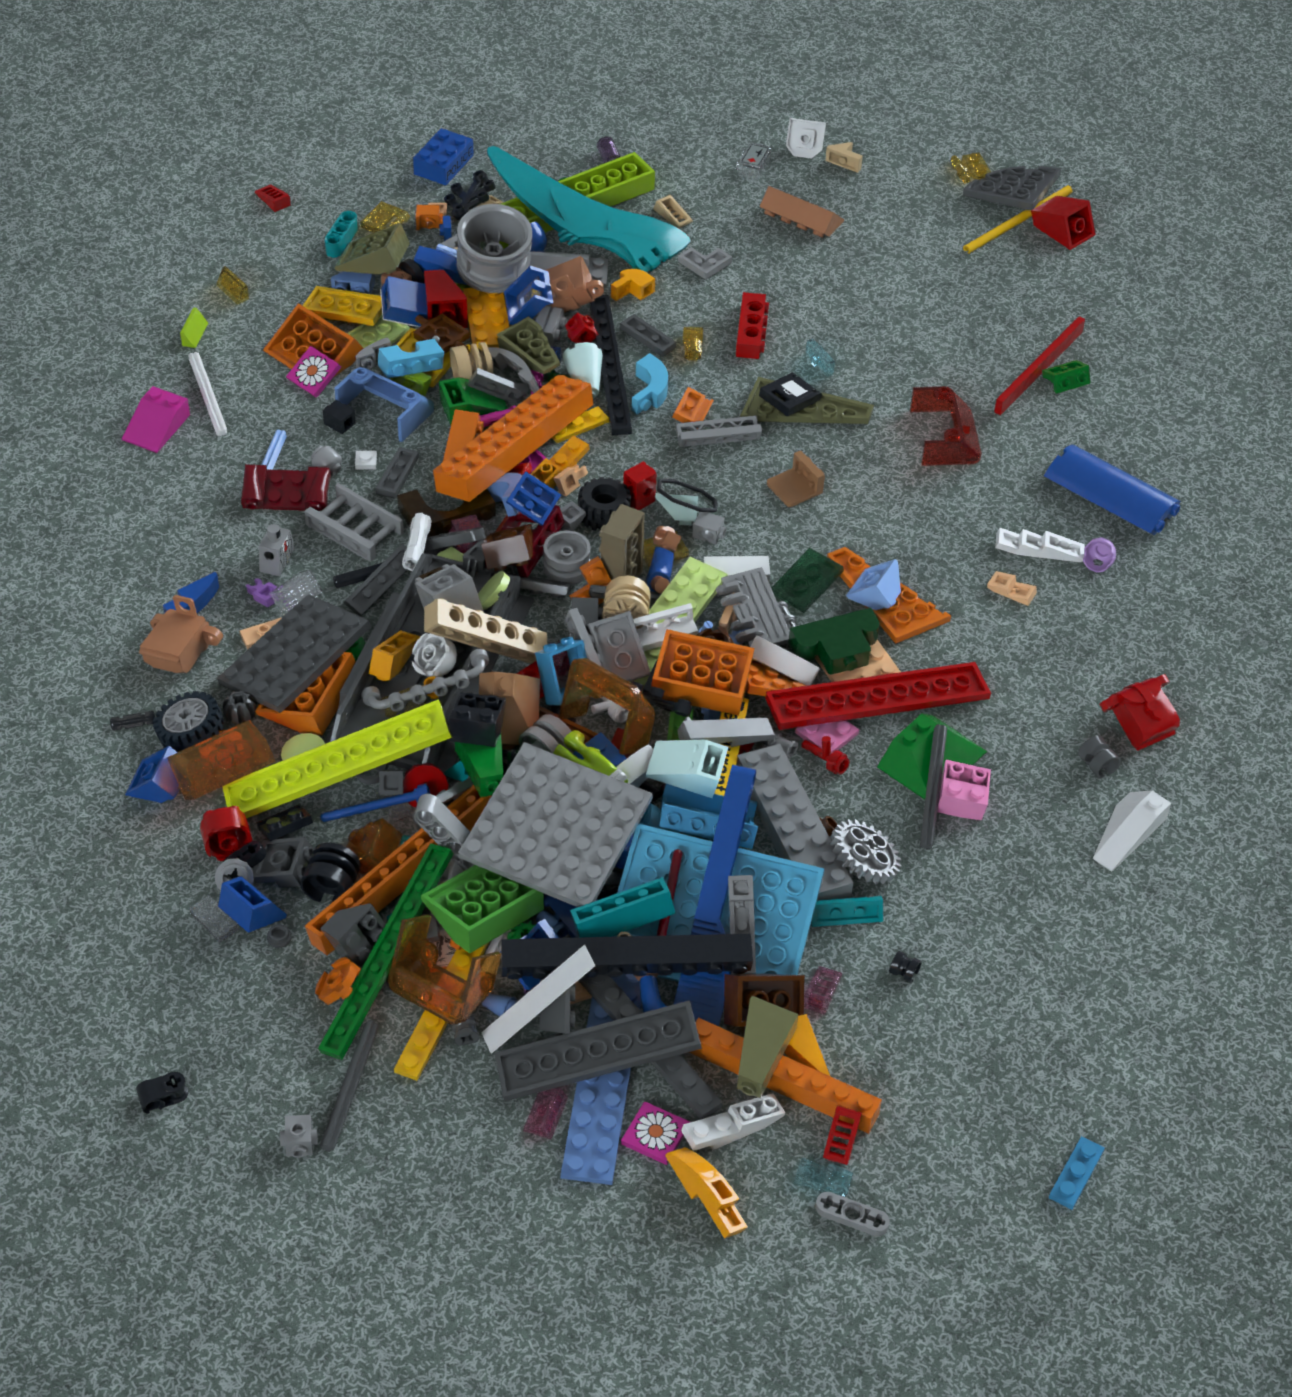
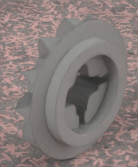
M239 858L227 859L222 862L215 872V883L218 889L221 891L222 883L232 880L227 875L232 874L235 868H237L238 876H242L250 884H253V870L247 862Z

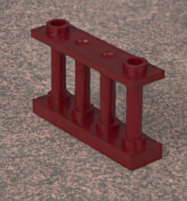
M555 505L553 507V510L542 526L538 524L535 529H532L533 556L528 560L527 564L516 566L520 577L528 578L543 555L545 540L551 534L559 532L565 523L559 506ZM518 511L516 516L508 517L506 515L495 532L519 527L522 522H536Z

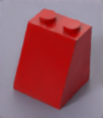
M1055 196L1031 210L1034 226L1069 250L1096 235L1089 200Z
M444 270L424 271L427 319L435 318L443 313L462 327L468 328L467 296Z

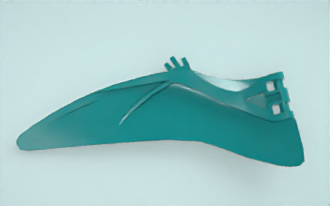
M491 146L487 149L488 157L511 191L532 212L559 232L557 235L560 237L559 241L561 243L569 241L567 243L569 246L575 243H585L605 248L624 259L632 266V269H639L648 273L660 266L661 262L670 260L684 250L691 242L686 233L673 225L653 217L615 209L592 200L550 178L499 147Z

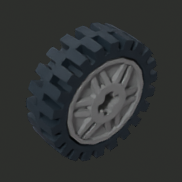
M193 691L192 695L186 692L184 697L177 695L175 696V701L172 699L168 700L169 705L163 704L160 707L162 711H157V717H154L153 728L164 748L170 746L179 754L181 751L184 754L189 753V749L193 752L198 751V746H201V748L206 747V742L211 743L214 741L213 737H218L219 731L223 729L222 724H224L223 714L215 698L210 694L207 695L206 692L199 694L198 691Z

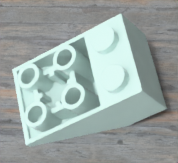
M708 740L656 741L645 777L713 798L728 747Z

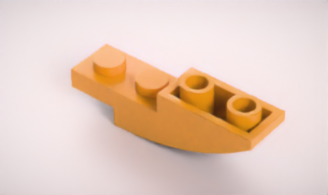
M573 435L550 460L545 458L532 471L531 475L553 489L556 486L554 477L567 467L572 468L590 450L589 444Z
M686 1147L668 1152L665 1155L690 1198H700L724 1239L736 1235L748 1227L734 1205L739 1200V1197L714 1166L699 1154Z

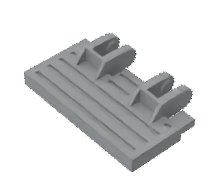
M762 567L721 578L722 585L716 588L717 595L721 596L735 592L734 594L722 597L720 600L722 606L733 605V610L738 620L731 623L732 630L738 631L750 628L737 633L735 636L737 642L748 641V646L750 647L754 641L752 639H755L757 635L777 646L789 644V628Z

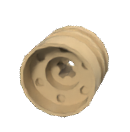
M485 342L478 343V348L475 343L471 344L469 354L464 345L450 348V363L454 378L470 379L477 368L493 374V361Z
M629 575L619 576L611 580L605 590L603 619L631 611L633 619L649 615L651 598L649 587L641 579ZM639 625L636 629H641L644 625Z

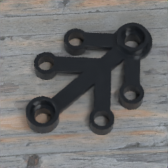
M478 170L473 174L474 182L467 194L463 191L461 183H454L450 187L453 194H448L444 197L445 203L453 208L451 213L456 220H461L470 209L488 201L489 195L487 192L496 188L494 181L489 180L483 170ZM454 194L462 200L460 204L456 202Z
M631 681L629 686L622 683L610 686V696L615 699L627 701L629 697L650 707L656 705L677 715L690 717L692 703L684 699H679L678 702L662 699L665 692L663 689L652 687L650 692L642 693L644 685Z

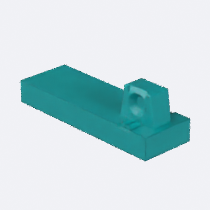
M882 896L818 900L814 909L811 926L883 922Z

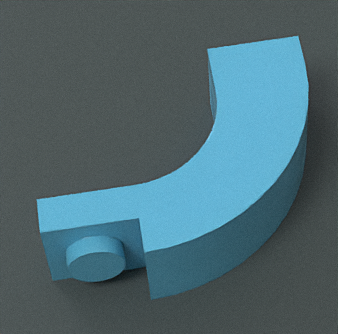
M649 353L636 362V377L648 384L646 388L632 397L631 411L636 414L643 410L647 411L651 405L655 408L660 407L668 393L667 369L658 358Z

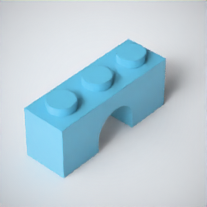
M435 339L416 342L415 352L412 353L402 351L398 345L379 348L377 365L387 378L443 369L444 351Z

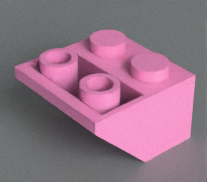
M945 760L937 812L961 818L982 820L988 806L991 769Z

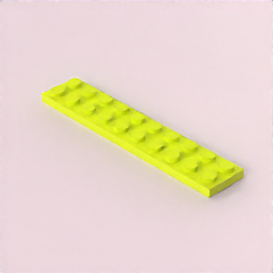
M438 699L222 784L227 807L238 806L246 818H249L452 738L442 705Z

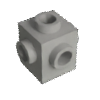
M311 1115L285 1116V1131H280V1146L285 1147L286 1156L301 1158L313 1155V1145H318L317 1129H313Z

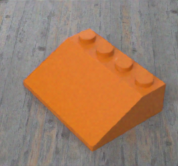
M298 303L263 351L292 369L307 349L312 346L341 366L340 370L336 373L338 375L356 361L355 356L364 348L355 338Z
M666 629L651 688L663 689L665 692L662 699L678 702L679 699L690 701L692 706L739 716L755 648Z
M344 652L281 713L259 704L255 710L256 714L297 732L322 736L339 708L340 691L356 663L352 653Z

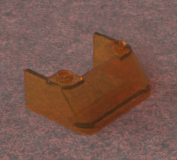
M587 658L574 659L570 665L558 718L562 720L584 716L587 714L591 697L595 699L606 697L629 710L619 753L622 755L634 753L648 745L655 720V711L639 688Z
M427 914L402 920L388 978L391 990L452 1025L465 1022L492 992L502 953L497 951L473 957L466 981L436 965L438 949L433 942L426 939L432 916Z

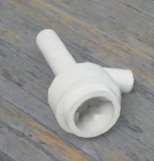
M600 684L594 687V691L604 702L591 706L593 714L608 710V715L614 722L624 723L630 719L632 709L626 701L615 700Z

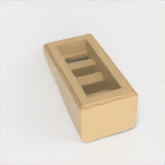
M671 195L656 201L653 210L678 229L693 222L691 217Z

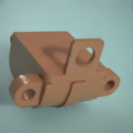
M581 256L546 270L549 272L554 302L546 306L562 308L564 313L570 310L574 311L585 304L593 302L595 298L600 297L604 293L603 283L599 280H592L589 269Z
M174 595L173 601L176 610L170 609L165 614L158 613L152 618L150 624L153 629L140 645L139 654L143 656L144 662L154 668L174 673H188L200 654L209 645L217 646L223 639V633L218 628L209 626V623L206 622L203 616L197 615L193 599ZM180 602L187 603L190 607V610L184 609L180 605Z

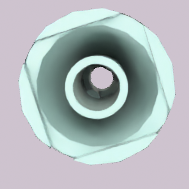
M577 343L575 348L570 350L568 347L564 351L563 362L572 379L591 383L592 397L594 399L599 394L602 350L597 348V345L594 343Z

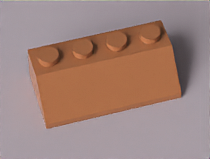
M768 186L760 204V207L765 210L764 214L775 217V214L781 216V221L791 224V221L797 223L796 227L805 231L808 228L814 230L812 234L821 238L824 235L830 237L844 222V219L834 212L771 186Z

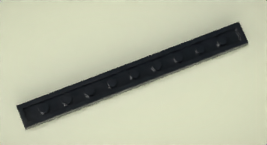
M601 295L589 304L594 321L593 325L598 333L595 337L597 348H601L603 354L601 375L611 435L632 434L609 295Z

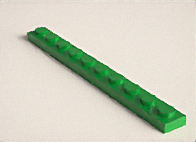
M430 843L352 985L351 994L344 1000L318 1047L320 1053L343 1060L426 907L421 900V895L437 886L454 855L452 849Z

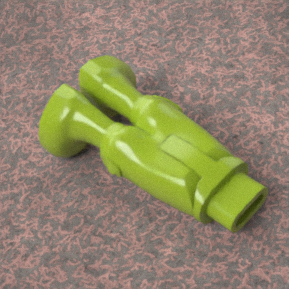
M578 730L567 734L564 737V744L572 751L580 753L584 758L583 760L577 758L561 744L553 752L555 755L608 776L617 769L601 754L599 749L587 747L584 744V734Z

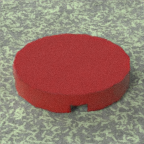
M431 763L417 764L407 770L403 776V793L412 792L418 785L427 783L430 793L437 796L442 790H448V782L445 774L439 767ZM414 800L408 803L416 808L418 802Z

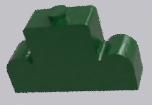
M867 608L791 627L788 643L793 653L806 661H811L818 655L830 675L848 670L851 671L869 664L870 646L877 641L880 623L872 608Z

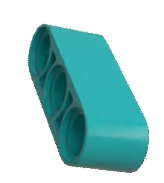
M342 212L325 236L327 256L332 258L341 256L357 233L358 223L355 212Z

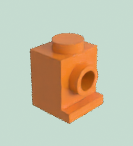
M417 205L416 230H420V228H439V224H443V213H440V205Z

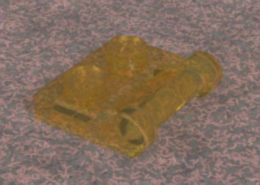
M381 201L360 221L361 228L375 233L385 229L386 227L384 226L394 216L397 218L388 227L407 222L410 219V215L403 209Z

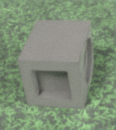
M700 512L693 523L692 537L702 541L707 540L709 543L716 545L719 539L725 537L727 530L724 527L725 518L708 512Z

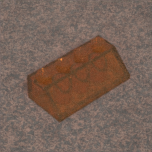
M250 720L167 757L185 800H195L276 762L267 740Z

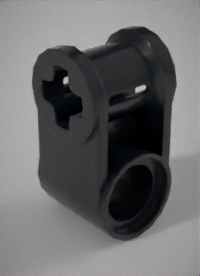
M170 1072L138 1084L136 1091L143 1112L149 1114L151 1110L157 1108L161 1110L164 1107L184 1101L189 1093L183 1074L180 1072Z

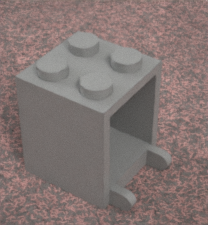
M445 564L442 566L443 570L424 579L420 577L415 579V585L423 609L435 599L441 598L453 604L464 605L469 609L483 611L473 578L454 564L451 566Z

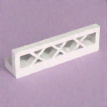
M691 603L633 619L636 627L644 625L641 629H637L643 651L661 647L666 629L691 635L698 634V629L693 620ZM687 613V616L677 618L680 614ZM665 619L662 623L656 624L658 620Z

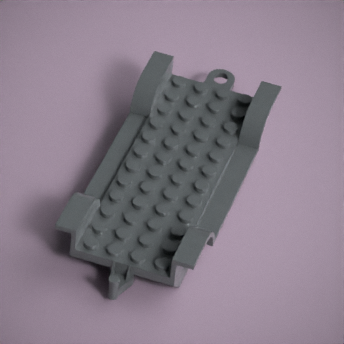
M478 540L473 547L464 553L463 562L422 553L401 594L393 592L345 681L340 691L336 719L324 742L325 744L438 699L442 705L449 727V717L460 692L479 694V676L470 679L469 686L464 689L458 688L455 684L447 687V694L439 696L438 699H431L426 695V700L421 704H416L413 700L404 702V708L397 712L393 711L391 707L380 710L367 706L363 703L361 695L366 687L374 686L379 689L381 700H384L393 692L402 694L410 691L414 685H424V680L428 677L414 669L412 661L415 662L414 654H411L399 674L391 680L382 681L377 679L376 676L369 674L373 649L400 630L417 636L427 633L424 632V609L415 585V579L418 576L438 567L442 568L445 564L449 566L454 564L473 578L477 593H479L488 580L500 572L485 568V558L481 546L484 540ZM506 573L510 577L507 589L504 592L500 591L497 602L483 611L485 614L500 616L502 619L519 622L523 625L535 598L520 595V577ZM457 641L453 642L457 650L456 663L453 669L448 674L442 676V678L451 677L460 669L465 671L473 669L470 654L472 651L480 648ZM486 650L489 663L482 673L492 672L500 654ZM449 738L376 767L378 772L374 776H365L363 772L356 775L361 783L371 785L379 782V770H387L389 765L409 770L414 765L431 763L439 767L445 774L446 770L455 765L459 756L455 751V742L450 741Z

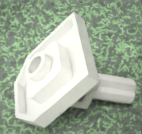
M790 118L786 147L792 155L812 159L823 149L826 123Z

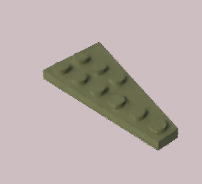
M758 377L740 417L756 416L757 422L868 424L874 410V405L821 392L822 397L818 402L787 417L759 396L760 388L774 380ZM775 392V395H776L778 398H780V399H781L782 401H784V402L787 401L786 399H784L783 397H781L779 394H777V393Z

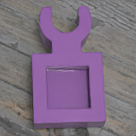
M256 578L255 586L246 585L247 592L253 595L254 600L266 607L275 604L284 597L283 590L270 582L263 585L262 581Z

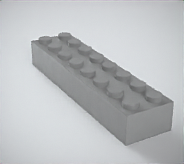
M781 744L737 755V766L756 769V778L750 800L757 801L756 811L779 857L824 868L817 901L851 898L853 881L846 868L842 867V860H836L838 854L832 852L834 847L829 844L831 839Z

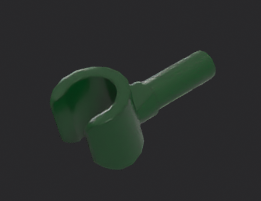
M553 369L543 374V379L549 382L555 376L564 374L557 373Z

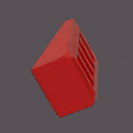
M271 184L255 191V194L274 212L291 206L290 196Z
M837 1105L823 1158L848 1165L862 1112ZM840 1115L854 1119V1123L839 1120ZM837 1126L851 1129V1134L836 1130ZM834 1137L849 1140L848 1144L834 1141ZM835 1147L846 1150L845 1155L833 1152L831 1148Z

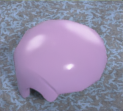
M1102 537L1095 538L1084 548L1083 563L1091 571L1096 573L1104 572L1115 561L1116 548L1110 540ZM1093 560H1101L1103 564L1101 566L1094 565Z

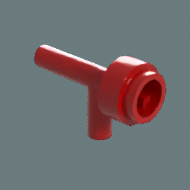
M829 736L822 737V748L808 740L802 742L801 747L825 760L826 769L833 774H843L848 769L850 760L845 753L839 750L831 753V738Z

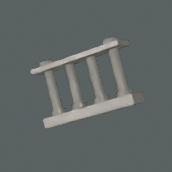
M339 483L335 485L336 499L322 511H317L312 507L304 511L307 526L370 562L376 558L375 545L391 531L399 535L404 533L403 519ZM343 503L352 507L337 521L328 517ZM360 512L368 516L354 530L344 526ZM375 522L384 526L370 539L361 536Z

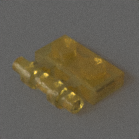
M980 153L962 155V160L956 155L950 158L953 169L957 170V176L964 183H968L971 177L974 180H981L986 177L987 173L991 172Z

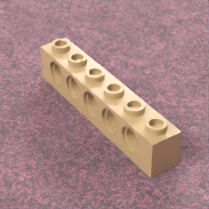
M441 598L435 599L424 607V632L530 664L537 661L535 652L543 650V646L547 645L546 632L540 631L535 627L521 625L519 622L502 619L500 616L485 614L481 610L469 609L464 605L453 604Z

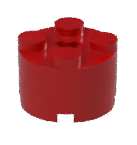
M238 806L209 810L203 814L200 832L208 856H213L218 861H223L227 856L252 841L247 818Z

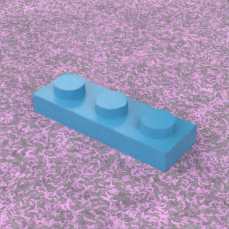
M1081 1136L1055 1183L1049 1199L1073 1210L1105 1147Z

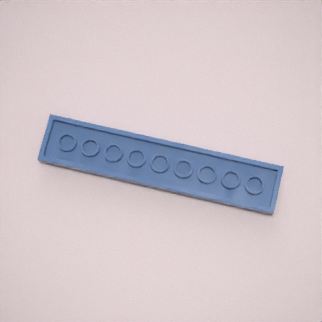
M633 974L611 977L633 1003L641 1009L640 981ZM592 997L587 1028L613 1021ZM631 1068L577 1082L561 1179L607 1185L613 1184Z

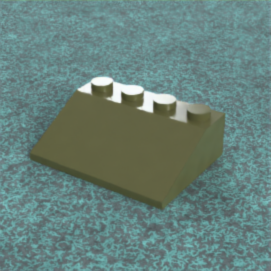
M401 223L349 242L335 265V270L368 274H390L396 271L410 244Z

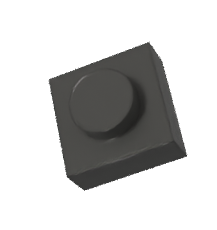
M379 770V795L403 794V770Z

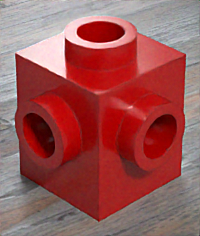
M577 312L565 325L568 338L574 343H591L598 335L593 325V319L588 315L584 316Z

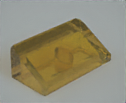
M224 266L216 285L237 305L249 300L248 286L228 267Z

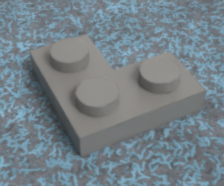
M691 247L678 255V262L706 280L731 264L732 256L720 248L704 256Z

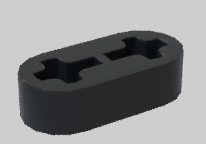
M251 841L227 856L223 862L227 859L239 858L247 862L250 868H252L265 858L266 850L259 841ZM235 868L232 874H228L230 878L238 877L237 868Z

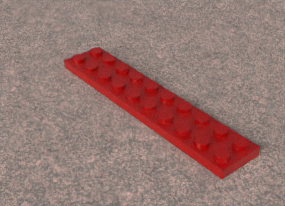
M976 662L766 691L765 699L778 729L782 730L990 699L991 691Z

